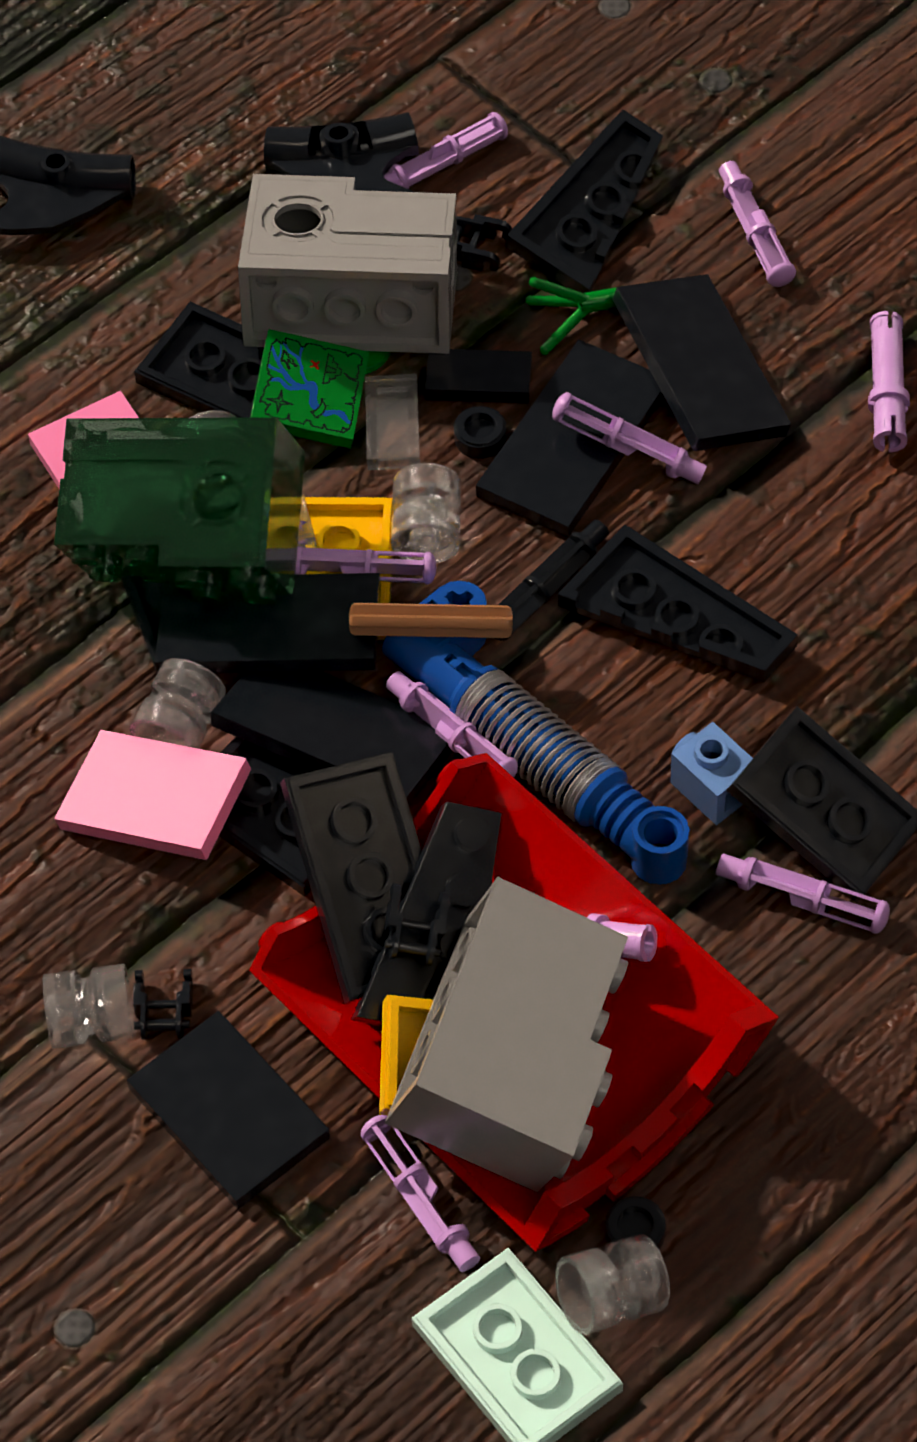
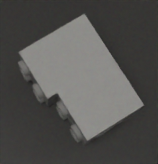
M253 174L238 263L243 345L246 347H264L268 329L364 351L449 354L457 279L456 194L356 190L355 177Z
M497 877L464 921L385 1124L537 1193L553 1177L561 1179L571 1159L579 1161L586 1151L593 1133V1127L586 1124L592 1106L598 1108L601 1105L612 1081V1074L605 1071L612 1049L597 1042L604 1032L610 1015L609 1012L602 1009L607 993L614 994L617 991L628 967V961L621 958L628 936Z

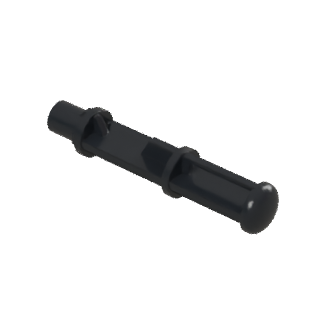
M595 519L582 532H573L561 546L498 604L508 605L512 608V634L596 555V547L609 536L608 528L601 521ZM508 637V638H495V639H497V640H499V641H506V640H508L510 637Z

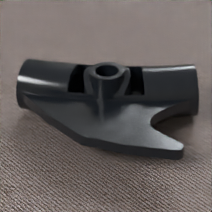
M408 112L349 123L316 126H268L266 129L264 164L267 171H277L282 175L355 177L356 190L413 192L384 178L385 173L393 164L419 155L414 124Z
M0 136V187L8 195V202L0 209V235L55 233L92 217L120 200H134L136 191L134 156L129 154H98L61 150Z

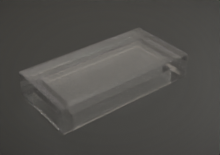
M417 374L365 376L368 470L420 468Z

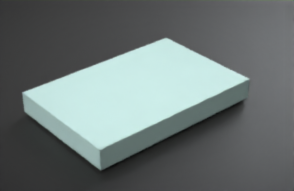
M509 1247L412 1317L414 1329L507 1442H556L623 1391V1382Z

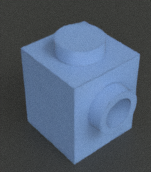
M711 722L697 734L691 732L685 735L674 747L671 753V784L715 825H718L742 806L726 789L751 761L752 757L720 727Z

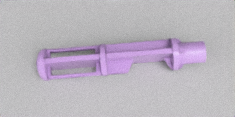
M491 112L487 118L452 136H445L441 142L431 146L429 151L402 165L393 164L389 172L384 175V178L409 189L410 186L453 163L459 164L463 161V158L497 140L506 139L508 135L507 124L500 114Z
M735 161L725 162L719 168V174L725 184L723 193L729 199L746 233V239L749 245L753 247L767 275V282L774 287L785 286L794 279L796 269L790 263L776 235L774 225L770 223L765 211L759 209L751 193L753 187L751 179L741 173Z
M563 393L553 407L552 418L555 422L566 425L627 456L636 450L642 451L666 463V475L671 478L681 476L698 485L706 470L707 465L690 458L686 449L667 442L624 421L620 417L618 418L571 395V393ZM571 400H575L612 418L610 424L569 405ZM564 414L605 433L603 439L562 420Z
M297 546L292 551H270L269 572L290 573L291 575L306 574L307 571L342 572L343 574L421 575L422 578L380 577V580L430 584L433 582L437 570L436 559L431 552L324 549ZM378 555H380V556L424 557V559H423V560L386 559V558H378Z
M397 671L389 677L386 688L399 698L401 708L406 712L414 711L433 727L435 733L448 743L449 748L453 752L460 753L464 758L487 753L511 776L515 777L518 771L517 761L513 757L506 756L478 733L476 726L471 722H464L463 719H460V716H456V713L451 712L449 707L429 692L428 687L423 682L415 683L401 671Z
M723 853L716 869V875L736 881L738 887L742 890L748 891L759 882L789 892L791 905L871 931L874 934L880 933L889 919L890 907L887 901L869 897L830 884L824 880L821 881L766 863L754 857L742 860ZM833 888L878 903L876 910L831 896V889ZM826 905L872 920L871 926L869 927L825 912Z
M377 1115L371 1118L361 1130L362 1139L370 1147L393 1181L396 1189L402 1194L426 1229L439 1252L449 1254L460 1272L470 1270L480 1261V1256L468 1240L470 1235L468 1228L464 1224L448 1226L432 1202L439 1188L428 1174L426 1167L419 1161L399 1130L385 1124L386 1115ZM391 1127L416 1161L412 1166L408 1167L385 1134ZM380 1139L402 1171L400 1175L394 1178L371 1144V1141Z

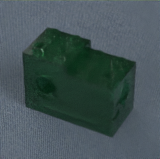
M66 418L62 458L66 464L64 479H60L54 545L67 555L73 564L78 565L85 571L90 579L113 583L121 581V575H140L141 579L149 582L164 583L174 581L175 585L179 586L184 592H191L190 599L192 601H201L203 597L215 598L216 602H223L224 593L243 594V600L249 603L273 604L276 602V595H292L296 573L305 451L278 418Z

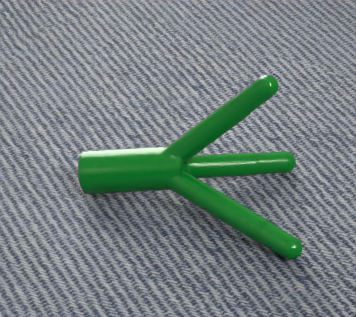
M532 277L529 280L531 287L556 296H528L526 298L527 305L576 307L577 309L540 347V352L544 355L548 354L588 313L617 308L612 300L616 287L581 293L536 277Z

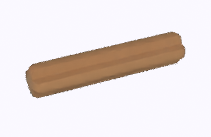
M353 603L349 610L350 633L355 636L511 637L513 630L512 608L508 605Z

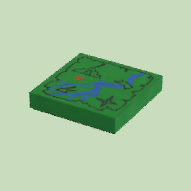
M268 329L248 426L350 449L356 428L369 352Z

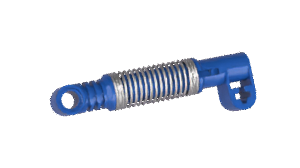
M453 581L439 587L419 604L487 605L484 592L473 583ZM385 637L382 646L384 656L416 682H423L428 687L429 692L449 707L451 712L456 713V716H460V719H463L464 722H471L476 726L478 733L506 756L513 757L517 761L518 767H520L516 774H520L521 779L527 780L528 785L534 786L535 790L541 792L543 797L549 798V802L556 804V808L563 809V813L582 827H593L599 830L604 837L610 839V842L620 847L621 851L631 858L632 869L639 878L648 883L658 885L671 883L680 878L686 869L690 829L686 818L671 807L653 806L649 799L643 797L639 791L632 788L628 783L627 773L620 765H617L611 758H608V755L601 753V750L595 748L594 744L587 742L585 737L580 736L579 732L572 729V726L567 725L564 720L558 718V715L552 713L551 709L544 707L543 703L537 701L536 697L531 696L522 686L516 684L515 680L505 674L504 671L492 665L483 666L472 657L485 644L486 638ZM658 843H659V844H665V845H667V846H666V847H657V846H653L652 844H658Z

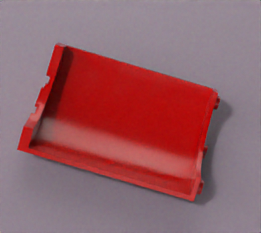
M487 753L464 759H455L448 763L439 773L436 788L413 818L421 849L424 847L440 806L447 801L502 813L492 883L497 877H500L586 918L588 915L596 913L607 915L610 921L638 925L651 924L656 928L658 938L657 949L650 962L622 958L628 961L624 978L614 994L607 993L602 1009L609 1012L610 1015L604 1032L597 1043L612 1049L605 1069L606 1072L612 1074V1081L601 1105L598 1108L592 1106L586 1124L593 1127V1133L586 1151L579 1161L571 1159L561 1179L553 1177L537 1193L423 1141L536 1252L586 1223L590 1214L585 1209L606 1194L613 1202L616 1201L662 1161L715 1105L707 1098V1095L728 1071L734 1077L739 1076L764 1042L779 1016ZM316 906L285 922H277L271 925L259 939L258 947L260 949L249 971L380 1099L382 1026L351 1020L359 1001L349 1004L344 1003Z

